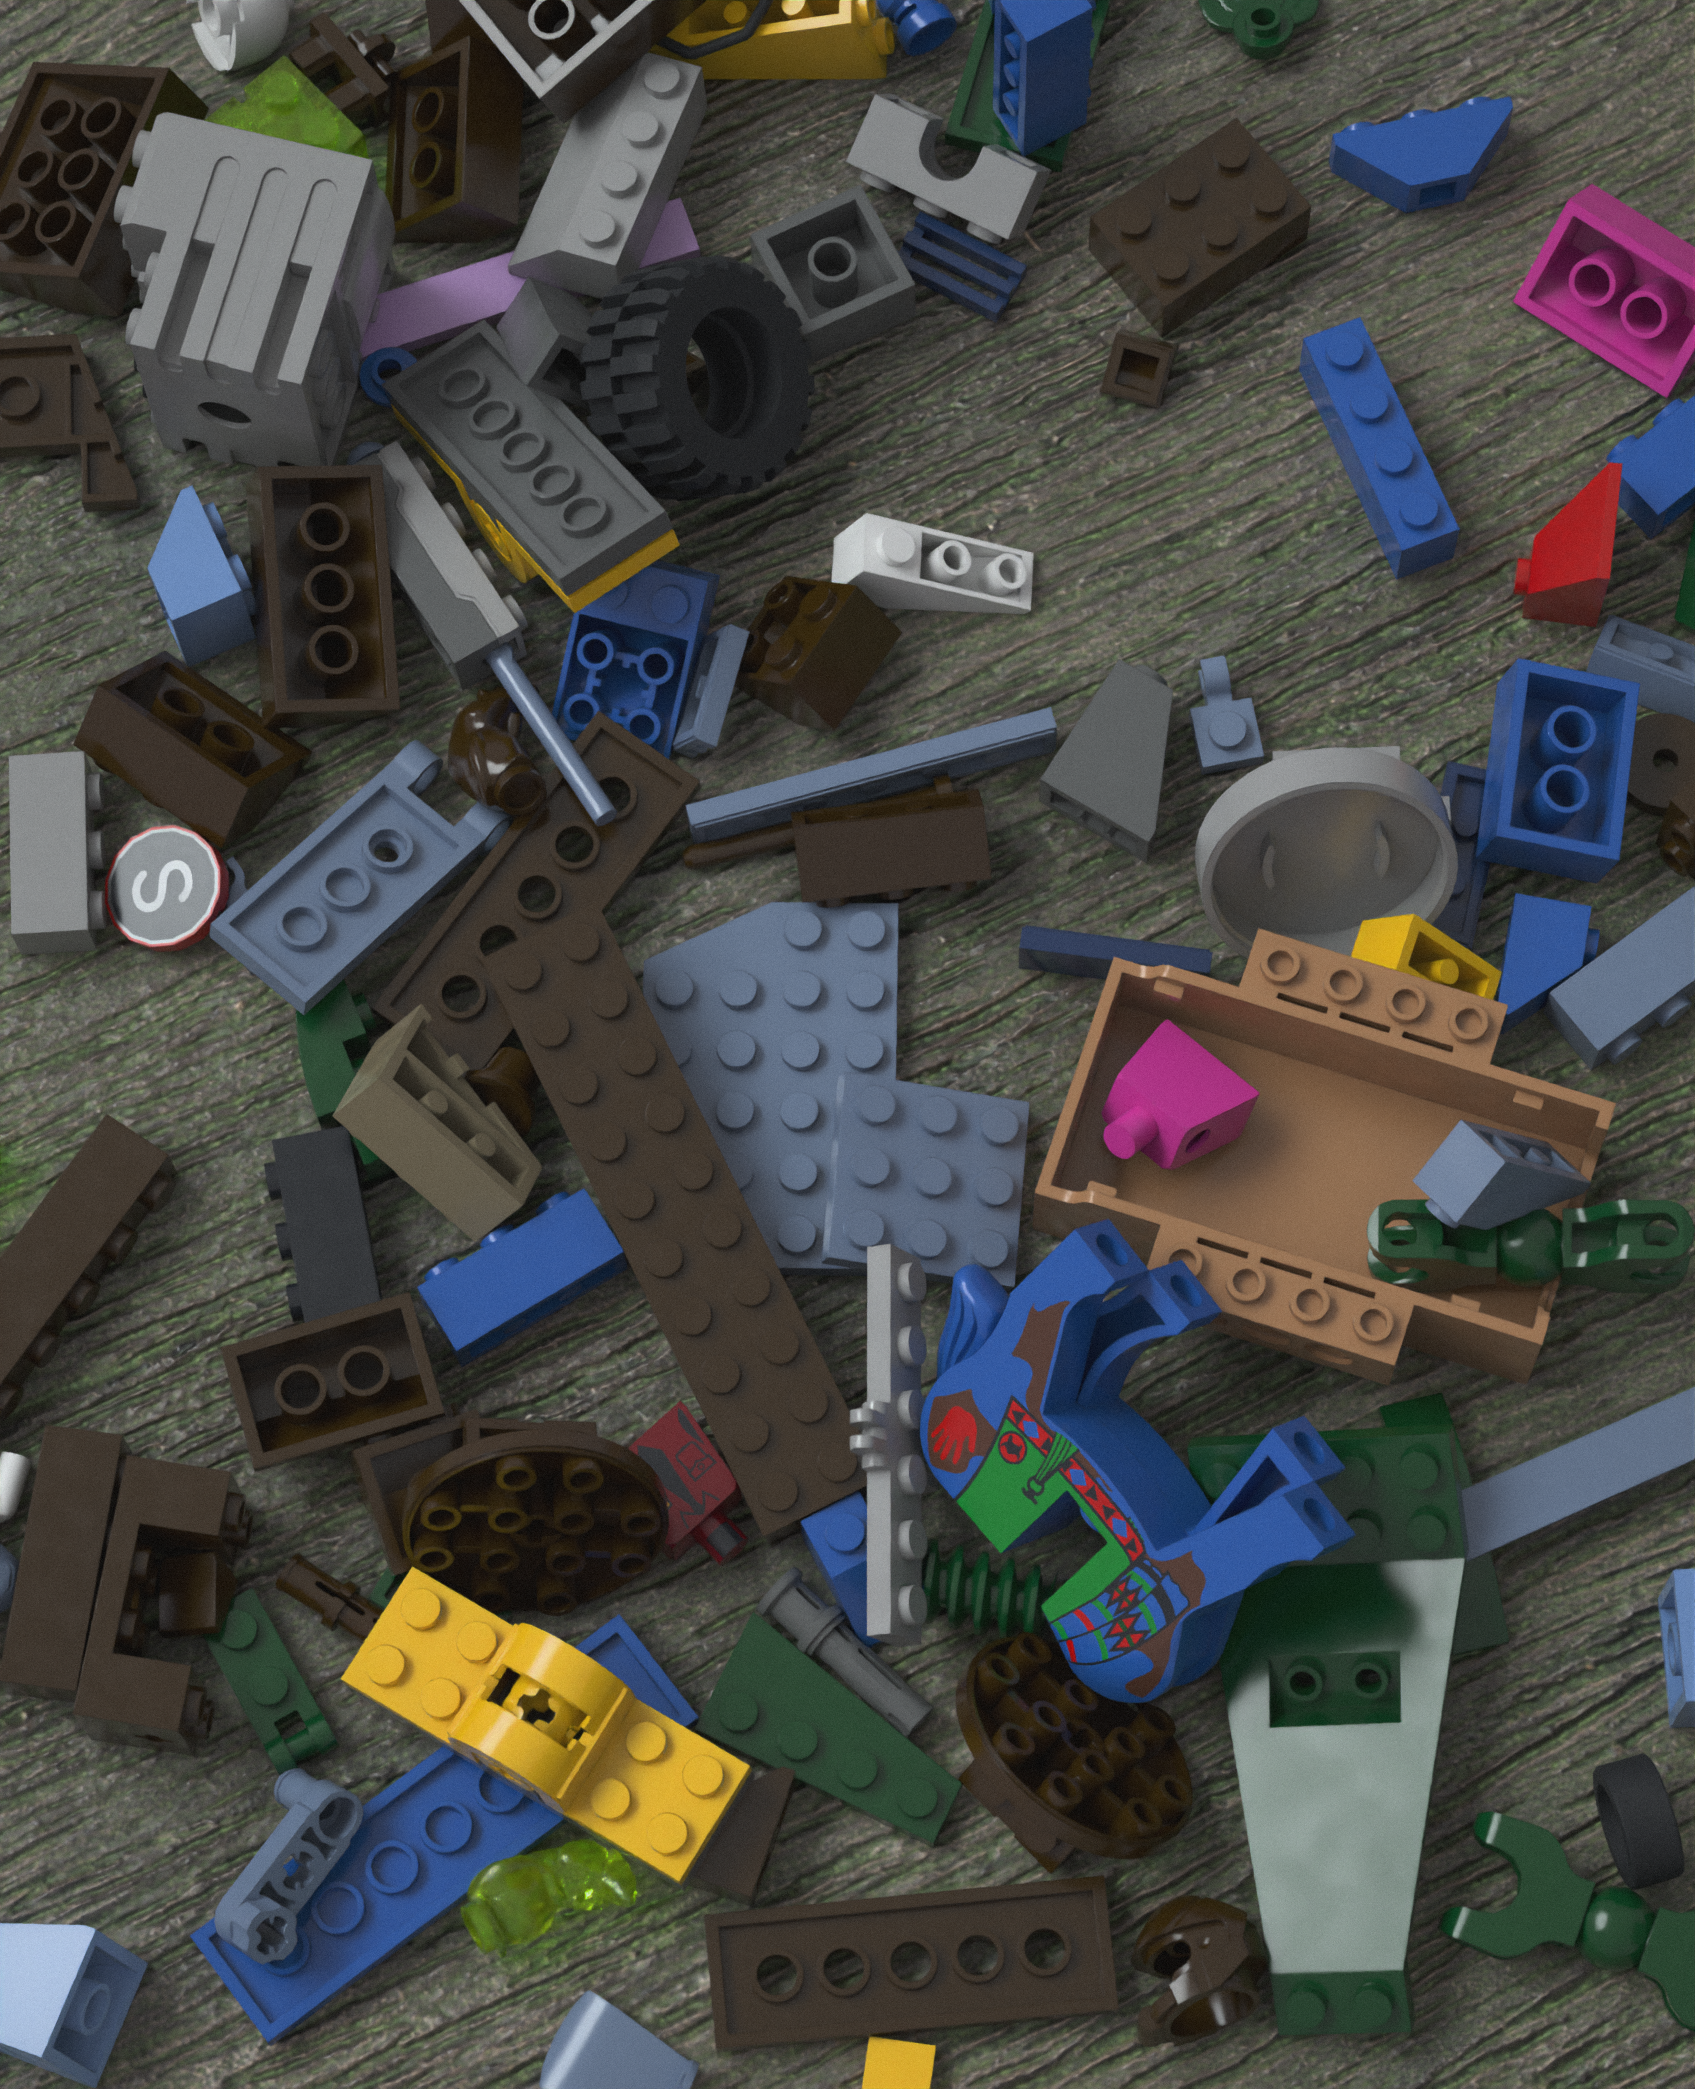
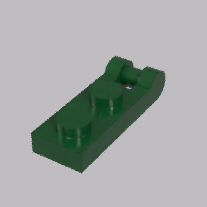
M253 1588L232 1598L220 1633L202 1635L279 1775L285 1771L298 1768L296 1763L317 1751H320L322 1756L340 1747ZM300 1715L307 1728L283 1741L277 1727Z

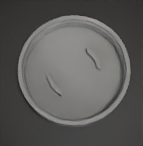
M1336 747L1302 751L1275 759L1251 771L1230 786L1213 804L1200 827L1195 846L1196 872L1202 903L1208 921L1217 935L1230 948L1246 958H1249L1258 928L1351 956L1363 920L1416 914L1432 925L1447 905L1453 893L1458 871V856L1447 809L1442 797L1433 784L1418 770L1399 759L1359 748Z

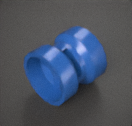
M937 0L876 1L884 18L888 17L891 23H895L898 27L896 37L906 54L910 56L923 55L936 49L952 36L958 24L948 6L938 3Z

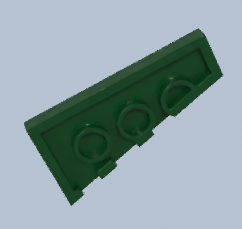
M752 1612L694 1728L695 1733L772 1771L783 1766L795 1770L797 1783L934 1848L962 1790V1783L807 1655L803 1654L756 1613Z

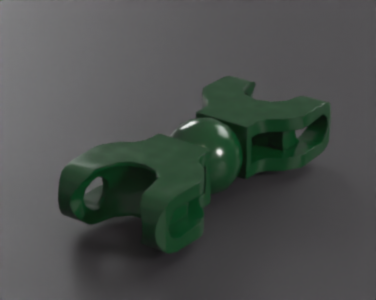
M1428 1199L1391 1200L1375 1208L1368 1220L1366 1229L1369 1244L1367 1264L1372 1278L1420 1293L1444 1292L1469 1285L1496 1284V1273L1509 1283L1526 1288L1547 1284L1561 1274V1285H1586L1615 1293H1664L1677 1288L1683 1282L1688 1272L1689 1251L1692 1247L1695 1233L1693 1220L1688 1211L1680 1204L1668 1200L1633 1199L1611 1201L1588 1208H1563L1562 1219H1559L1546 1209H1538L1529 1212L1525 1216L1487 1230L1462 1224L1457 1228L1446 1225L1428 1210L1425 1205ZM1399 1219L1411 1224L1385 1228L1390 1222ZM1663 1220L1673 1225L1676 1231L1665 1227L1648 1225L1653 1221ZM1385 1264L1395 1267H1408L1410 1269L1406 1272L1398 1273L1390 1270ZM1672 1266L1664 1273L1658 1274L1647 1270L1649 1268Z
M1492 1811L1477 1813L1472 1827L1474 1838L1481 1847L1494 1851L1511 1863L1518 1877L1517 1895L1510 1906L1496 1913L1476 1911L1463 1906L1452 1907L1441 1915L1437 1927L1439 1932L1446 1939L1502 1961L1526 1955L1541 1945L1550 1944L1566 1950L1572 1949L1575 1945L1583 1958L1600 1970L1620 1972L1635 1968L1634 1975L1653 1982L1658 1988L1666 2010L1678 2026L1695 2032V1909L1679 1913L1659 1907L1653 1911L1643 1896L1629 1888L1610 1885L1593 1890L1595 1882L1584 1879L1572 1871L1568 1866L1563 1848L1550 1831Z

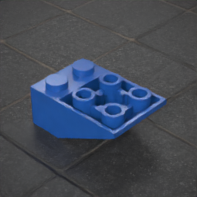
M656 560L573 614L552 715L568 739L576 741L592 718L600 711L670 760L674 748L672 746L699 651L703 638L707 636L720 575Z

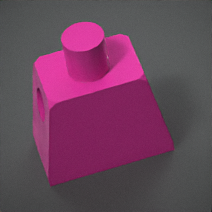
M1166 1019L1124 1066L1115 1079L1101 1112L1103 1120L1108 1124L1104 1129V1141L1108 1149L1119 1158L1128 1159L1138 1151H1141L1162 1169L1174 1170L1241 1136L1260 1093L1171 1021Z

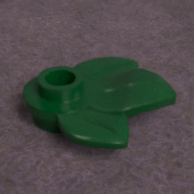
M1198 0L1200 11L1210 27L1232 33L1242 52L1258 60H1268L1279 56L1291 41L1293 29L1312 21L1319 9V0Z

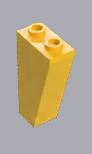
M707 0L666 36L692 48L744 28L760 0ZM774 0L756 32L747 41L698 59H685L658 45L653 46L648 52L701 66L704 79L887 78V54H893L895 37L890 19L882 17L877 9L875 0Z

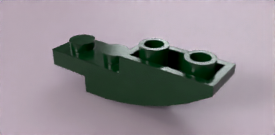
M344 979L305 1015L296 1009V1029L300 1060L306 1086L321 1130L343 1126L333 1117V1114L364 1062L361 1056L368 1054L371 1050L366 1031L376 1028L374 1018L363 992L351 996ZM352 1136L370 1183L394 1174L392 1168L360 1140Z

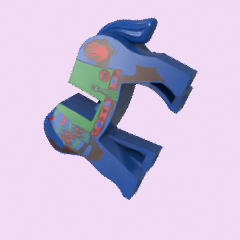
M1105 1219L1074 1229L1010 1295H1008L995 1277L980 1265H965L954 1274L950 1308L938 1346L937 1381L931 1388L922 1409L920 1439L926 1462L936 1479L1000 1553L1064 1529L1080 1515H1082L1092 1529L1104 1537L1107 1544L1041 1607L1070 1668L1085 1685L1098 1694L1115 1701L1143 1703L1163 1695L1171 1687L1185 1685L1200 1678L1216 1664L1224 1651L1245 1588L1279 1574L1292 1561H1312L1347 1544L1356 1534L1319 1488L1320 1485L1335 1479L1345 1469V1466L1305 1415L1272 1428L1211 1506L1191 1473L1171 1447L1134 1409L1119 1398L1131 1367L1149 1345L1160 1337L1179 1335L1210 1324L1222 1310L1183 1260L1149 1270L1109 1219ZM1128 1286L1113 1298L1103 1301L1110 1291Z

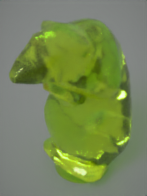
M573 1840L565 1843L562 1847L509 1857L491 1863L479 1871L471 1880L467 1892L468 1903L460 1907V1912L465 1926L478 1949L484 1955L495 1950L502 1959L507 1955L508 1945L529 1942L544 1934L554 1923L555 1915L559 1908L565 1907L575 1911L604 1909L610 1905L632 1907L637 1900L636 1877L629 1863L617 1850L612 1848L608 1851L594 1840Z

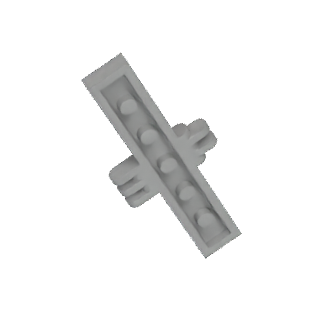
M892 1244L867 1247V1402L862 1404V1408L850 1411V1425L862 1430V1435L850 1437V1452L862 1456V1469L867 1472V1636L896 1647L922 1645V1624L927 1616V1601L922 1589L921 1559L925 1556L927 1550V1536L925 1528L921 1523V1494L938 1491V1480L934 1474L926 1471V1467L929 1466L926 1462L920 1439V1420L925 1403L924 1397L921 1394V1364L924 1363L927 1353L925 1336L921 1330V1301L926 1294V1277L921 1267L920 1258Z

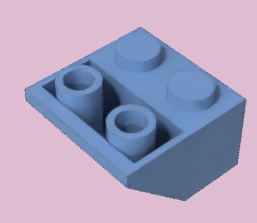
M193 486L180 491L147 567L163 615L188 667L256 638L250 616L255 615V599L250 590L252 586L239 556L232 553L226 539L228 536L214 503L210 502L202 506Z

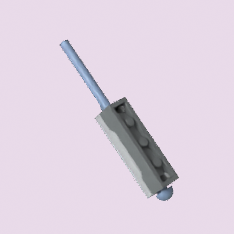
M398 441L386 447L377 442H364L357 445L350 452L346 465H382L391 582L461 690L464 691L495 673L595 824L603 826L612 821L617 815V810L517 663L518 659L527 655L521 631L528 628V624L520 607L511 595L501 599L493 587L492 583L497 581V577L483 551L480 548L472 552L469 551L461 538L467 534L466 529L454 507L449 502L440 506L431 491L436 489V484L425 463L419 456L409 460Z

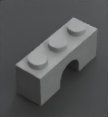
M892 93L875 94L846 161L862 169L859 177L862 181L891 193L895 186L916 195L913 205L919 209L941 218H946L948 212L956 214L970 221L966 229L967 231L991 243L1000 244L1002 238L1008 240L1023 236L1051 173L1050 169L996 144L983 146L973 169L963 178H955L947 174L940 167L935 157V139L944 118Z

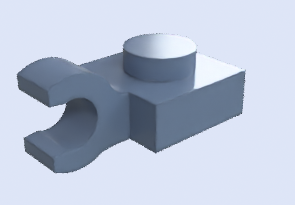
M1225 655L1200 660L1201 670H1198V676L1205 706L1191 708L1189 711V721L1201 775L1263 764L1264 753L1252 698L1233 701Z

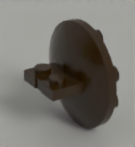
M466 1417L463 1429V1446L437 1460L418 1477L406 1496L402 1510L403 1542L407 1556L413 1566L492 1614H498L507 1609L515 1611H540L549 1616L569 1614L576 1608L577 1604L600 1598L624 1586L634 1578L646 1574L651 1568V1563L660 1553L669 1528L667 1495L658 1474L644 1459L618 1443L598 1437L596 1422L544 1420V1423L518 1422V1419Z
M1022 1632L1018 1636L1002 1638L987 1644L963 1670L956 1688L955 1704L961 1732L974 1760L958 1780L994 1817L998 1816L1013 1831L1017 1841L1050 1874L1062 1867L1077 1849L1114 1859L1149 1857L1165 1849L1184 1828L1189 1819L1193 1803L1191 1777L1186 1760L1173 1736L1176 1732L1175 1723L1163 1709L1150 1705L1148 1702L1134 1703L1141 1711L1138 1714L1127 1703L1115 1701L1098 1694L1085 1685L1072 1671L1058 1642L1041 1639L1030 1632Z

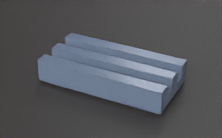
M729 624L703 638L673 740V751L694 758L698 752L702 754L707 751V748L713 749L717 746L749 631Z

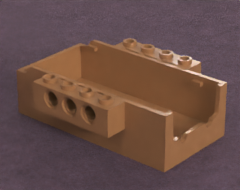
M1258 928L1240 986L1170 965L1150 967L1114 957L1034 1192L1033 1229L1065 1239L1074 1229L1109 1219L1141 1261L1147 1265L1149 1270L1183 1260L1222 1310L1210 1324L1201 1327L1389 1386L1401 1347L1405 1346L1527 1385L1551 1318L1549 1315L1560 1283L1561 1274L1547 1284L1532 1288L1511 1284L1496 1273V1284L1469 1285L1437 1293L1415 1292L1372 1278L1367 1264L1369 1244L1366 1229L1368 1220L1375 1208L1384 1202L1430 1198L1413 1182V1179L1460 1120L1548 1142L1586 1179L1591 1181L1616 1103L1491 1065L1490 1063L1507 1012V1004ZM1166 1019L1171 1021L1260 1093L1241 1136L1174 1170L1162 1169L1141 1151H1138L1128 1159L1115 1156L1108 1149L1104 1141V1129L1108 1124L1103 1120L1101 1114L1120 1071ZM1587 1190L1584 1194L1544 1209L1562 1219L1563 1208L1583 1207ZM1399 1219L1390 1222L1385 1228L1411 1224ZM1385 1264L1393 1272L1402 1273L1410 1269L1408 1267H1395Z

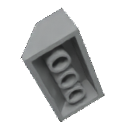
M646 52L574 115L509 262V273L525 278L530 276L553 286L603 299L613 285H619L624 276L639 268L708 108L701 66Z

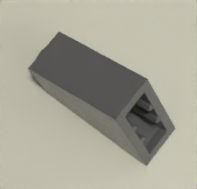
M528 276L496 326L515 369L526 386L590 410L588 400H582L580 382L586 381V366L580 365L582 347L584 344H589L591 340V335L586 331L593 315L571 293Z
M1119 659L1041 777L1039 801L1147 863L1154 850L1173 689L1167 687V681L1155 670L1141 664L1136 665L1134 668Z

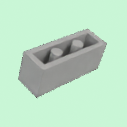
M84 751L9 756L11 935L21 955L97 950L96 929H103L107 926L105 893L103 890L96 891L95 869H105L106 865L103 832H94V810H104V782L101 772L93 773Z

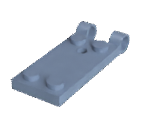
M414 740L405 746L390 764L215 919L210 925L209 937L300 1013L305 1015L478 855L485 856L489 854L513 823V817L505 811L492 810L477 802L463 819L455 826L451 825L418 798L437 778L442 769L443 760L419 740ZM380 848H390L397 853L398 859L394 862H384L377 859L374 853Z

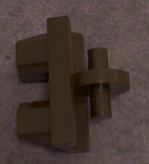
M325 12L311 19L310 38L289 53V69L303 87L308 89L328 76L337 84V86L323 94V107L328 117L339 130L353 125L364 118L374 129L389 120V113L384 109L383 105L389 95L387 83L391 82L396 76V71L389 64L395 54V43L388 35L383 33L376 34L367 39L359 29L351 32L346 38Z

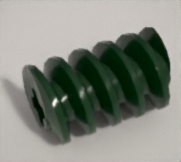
M931 1538L921 1568L922 1589L927 1601V1616L924 1622L932 1624L942 1609L946 1608L948 1626L952 1630L957 1631L970 1614L973 1618L974 1633L977 1636L983 1637L993 1622L998 1621L1000 1639L1014 1637L1020 1627L1024 1628V1632L1033 1633L1042 1639L1048 1620L1041 1606L1054 1594L1058 1572L1049 1586L1043 1585L1041 1565L1034 1563L1023 1580L1018 1579L1015 1558L1008 1557L998 1573H993L991 1571L990 1555L987 1551H982L972 1567L966 1566L964 1546L958 1544L946 1561L940 1560L938 1540Z

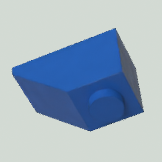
M1515 894L1510 911L1502 958V975L1496 995L1497 1002L1508 1005L1500 1034H1505L1545 1007L1548 995L1552 990L1580 971L1582 965L1586 966L1596 958L1600 930L1588 928L1592 906Z
M857 1491L800 1522L802 1539L838 1606L844 1611L843 1615L846 1617L852 1632L867 1647L873 1648L883 1641L867 1636V1505L860 1492Z

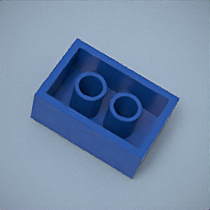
M1521 658L1515 661L1497 683L1475 859L1596 884L1619 862L1640 683Z

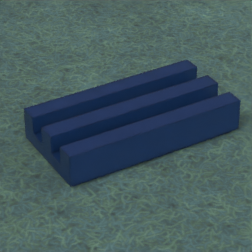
M921 211L915 219L914 228L912 231L908 230L903 238V246L899 251L897 250L914 281L995 323L998 322L1027 274V265ZM926 237V238H928V239H930V240H932V241H934V242H936V243H938V244H940V245H942V246H944V247H946V248H948V249H950V250H952V251H954V252H956V253L962 255L963 257H965V258H967V259H969V260H971V261H973V262H975V263H977V264H979V265H981V266H983V267H985V268H987V269H989V270H991V271H993V272H995V273H997V274H999V275L1005 277V278L1007 279V281H1006L1005 279H1003V278H1001V277H999V276H997V275H995V274H993V273H991V272H989V271H987V270H985V269H983V268H981V267H979V266H977V265H975V264H973V263H971V262H969V261H967V260L961 258L960 256H958V255H956V254H954V253H952V252H950V251H948V250H946V249H944V248H942V247H940V246H938V245H936V244H934V243H932V242H930V241L924 239V238ZM916 252L948 268L949 272L965 280L969 279L998 295L994 300L912 257Z

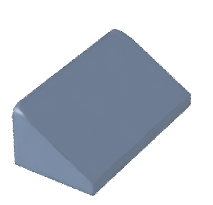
M1609 615L1595 645L1586 672L1640 683L1638 705L1660 713L1679 715L1695 723V646L1617 616Z

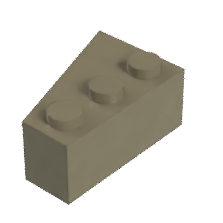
M421 1003L375 1041L335 1110L333 1117L352 1136L360 1140L392 1168L402 1180L409 1183L443 1213L450 1222L460 1228L474 1242H477L523 1206L543 1167L496 1103L493 1102L485 1107L463 1077V1074L470 1069L459 1053L449 1058L426 1027L434 1019Z

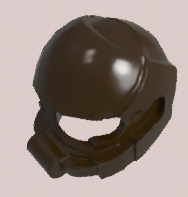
M1183 1895L1168 1901L1150 1915L1136 1940L1130 1962L1135 1970L1161 1979H1172V1983L1169 1984L1168 1990L1152 2005L1144 2007L1139 2012L1137 2026L1139 2042L1146 2047H1156L1159 2044L1172 2042L1174 2047L1184 2045L1215 2034L1219 2029L1241 2021L1259 2007L1261 2000L1256 1984L1261 1979L1267 1966L1266 1950L1261 1934L1257 1932V1927L1247 1918L1245 1911L1209 1897L1201 1898L1199 1895Z

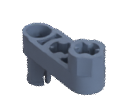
M301 1768L285 1771L278 1777L274 1787L275 1800L278 1804H283L282 1807L289 1810V1812L221 1899L215 1913L214 1923L219 1936L225 1942L262 1965L272 1960H284L293 1951L298 1941L295 1931L297 1923L295 1916L349 1847L350 1839L358 1830L363 1817L362 1803L355 1794L331 1780H317ZM290 1855L294 1857L295 1863L299 1865L291 1877L287 1875L286 1869L282 1867L284 1861Z

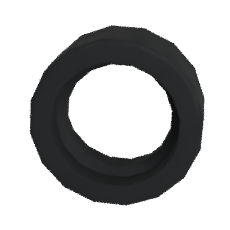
M1642 1753L1597 1766L1593 1771V1789L1596 1806L1609 1850L1624 1883L1631 1890H1637L1680 1877L1684 1872V1853L1681 1837L1667 1790L1652 1759Z

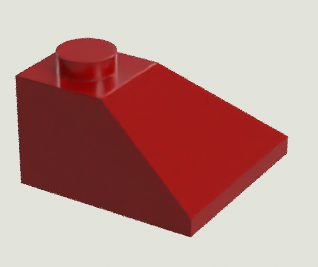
M1610 462L1534 537L1529 559L1518 557L1513 595L1524 596L1522 618L1589 627L1597 626L1610 580L1623 464Z

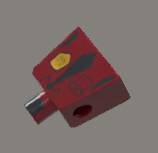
M679 1401L628 1449L644 1459L654 1469L666 1491L669 1528L665 1543L660 1552L676 1561L698 1542L720 1566H723L733 1559L749 1540L726 1516L742 1500L741 1490L736 1479L688 1408Z

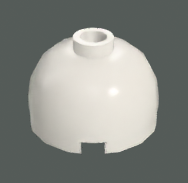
M186 0L187 4L198 2L202 21L192 24L193 31L204 56L218 71L247 68L269 57L281 46L289 24V13L294 10V0Z

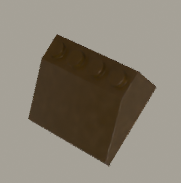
M707 0L459 1L540 100L564 124Z
M51 62L32 63L0 136V290L73 313L121 315L136 277H132L131 274L132 262L129 252L123 249L121 223H117L114 220V208L120 188L123 185L133 187L139 168L134 167L132 162L136 138L141 130L152 132L156 117L159 114L169 112L204 121L209 107L170 68Z

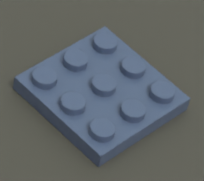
M845 1071L838 1078L821 1263L867 1270V1247L892 1244L921 1259V1267L924 1270L926 1280L953 1284L954 1274L960 1268L968 1264H977L989 1271L1006 1292L1013 1289L1015 1286L1030 1102Z

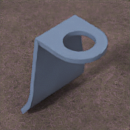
M588 1990L574 2004L558 2029L544 2061L539 2086L540 2089H690L696 2076L699 2062L693 2059L687 2060L618 2008Z

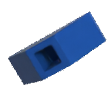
M1476 97L1465 101L1457 108L1433 113L1431 110L1421 109L1404 115L1400 120L1374 125L1371 122H1359L1344 128L1340 133L1332 135L1329 156L1331 172L1404 213L1465 201L1508 135L1513 111L1511 97L1494 100L1489 97Z

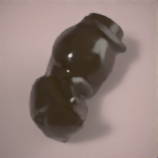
M532 684L539 694L540 691L535 684ZM498 686L492 691L480 689L477 694V700L465 706L455 718L448 745L449 773L461 789L482 806L492 810L505 811L511 815L527 814L546 800L547 791L546 783L535 766L530 753L518 741L524 716L504 686Z

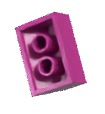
M1594 184L1589 185L1571 197L1513 302L1665 398H1668L1695 362V247Z

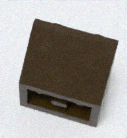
M784 576L782 581L773 586L767 593L763 608L747 629L749 636L734 686L798 725L835 731L903 632L856 585Z

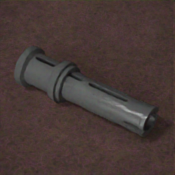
M797 1567L790 1569L765 1594L757 1605L756 1611L763 1617L770 1614L798 1640L797 1648L803 1654H808L810 1657L815 1654L818 1655L863 1699L879 1711L895 1729L908 1738L929 1717L935 1707L928 1703L918 1692L916 1693L902 1680V1677L854 1635L844 1624L846 1621V1617L843 1615L844 1611L837 1604L829 1607L801 1581L803 1573Z

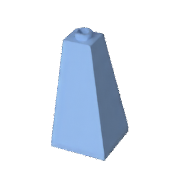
M0 1923V2052L96 2089L148 1963L98 1930L85 1925Z

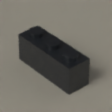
M344 1126L272 1140L275 1161L264 1163V1169L271 1201L282 1199L286 1222L275 1224V1230L282 1262L293 1260L297 1283L286 1285L293 1323L304 1321V1323L383 1300L351 1133Z

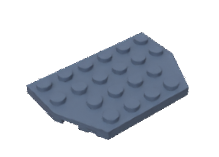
M771 902L644 960L643 996L782 1275L867 1276V1270L823 1264L821 1260L838 1078L847 1071L896 1080L899 903H848L843 906L825 908L818 907L816 902Z

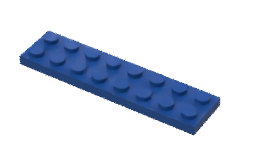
M620 1614L574 1647L622 1680L633 1691L636 1699L689 1730L697 1724L699 1720L698 1715ZM442 1746L362 1806V1822L350 1839L349 1847L295 1916L297 1918L295 1931L298 1941L293 1951L284 1960H272L263 1965L252 1960L219 1936L214 1923L215 1917L191 1934L190 1937L268 2044L272 2046L568 1821ZM291 1859L282 1867L286 1869L287 1875L291 1877L299 1865L295 1863L294 1859Z

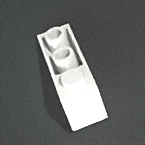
M866 513L834 538L832 582L858 586L877 606L883 608L1026 614L1031 611L1034 553Z

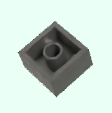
M861 184L750 234L752 266L765 275L763 281L771 280L786 295L783 303L787 308L792 307L796 310L803 324L798 330L802 341H809L812 358L807 359L808 365L916 316L915 283Z

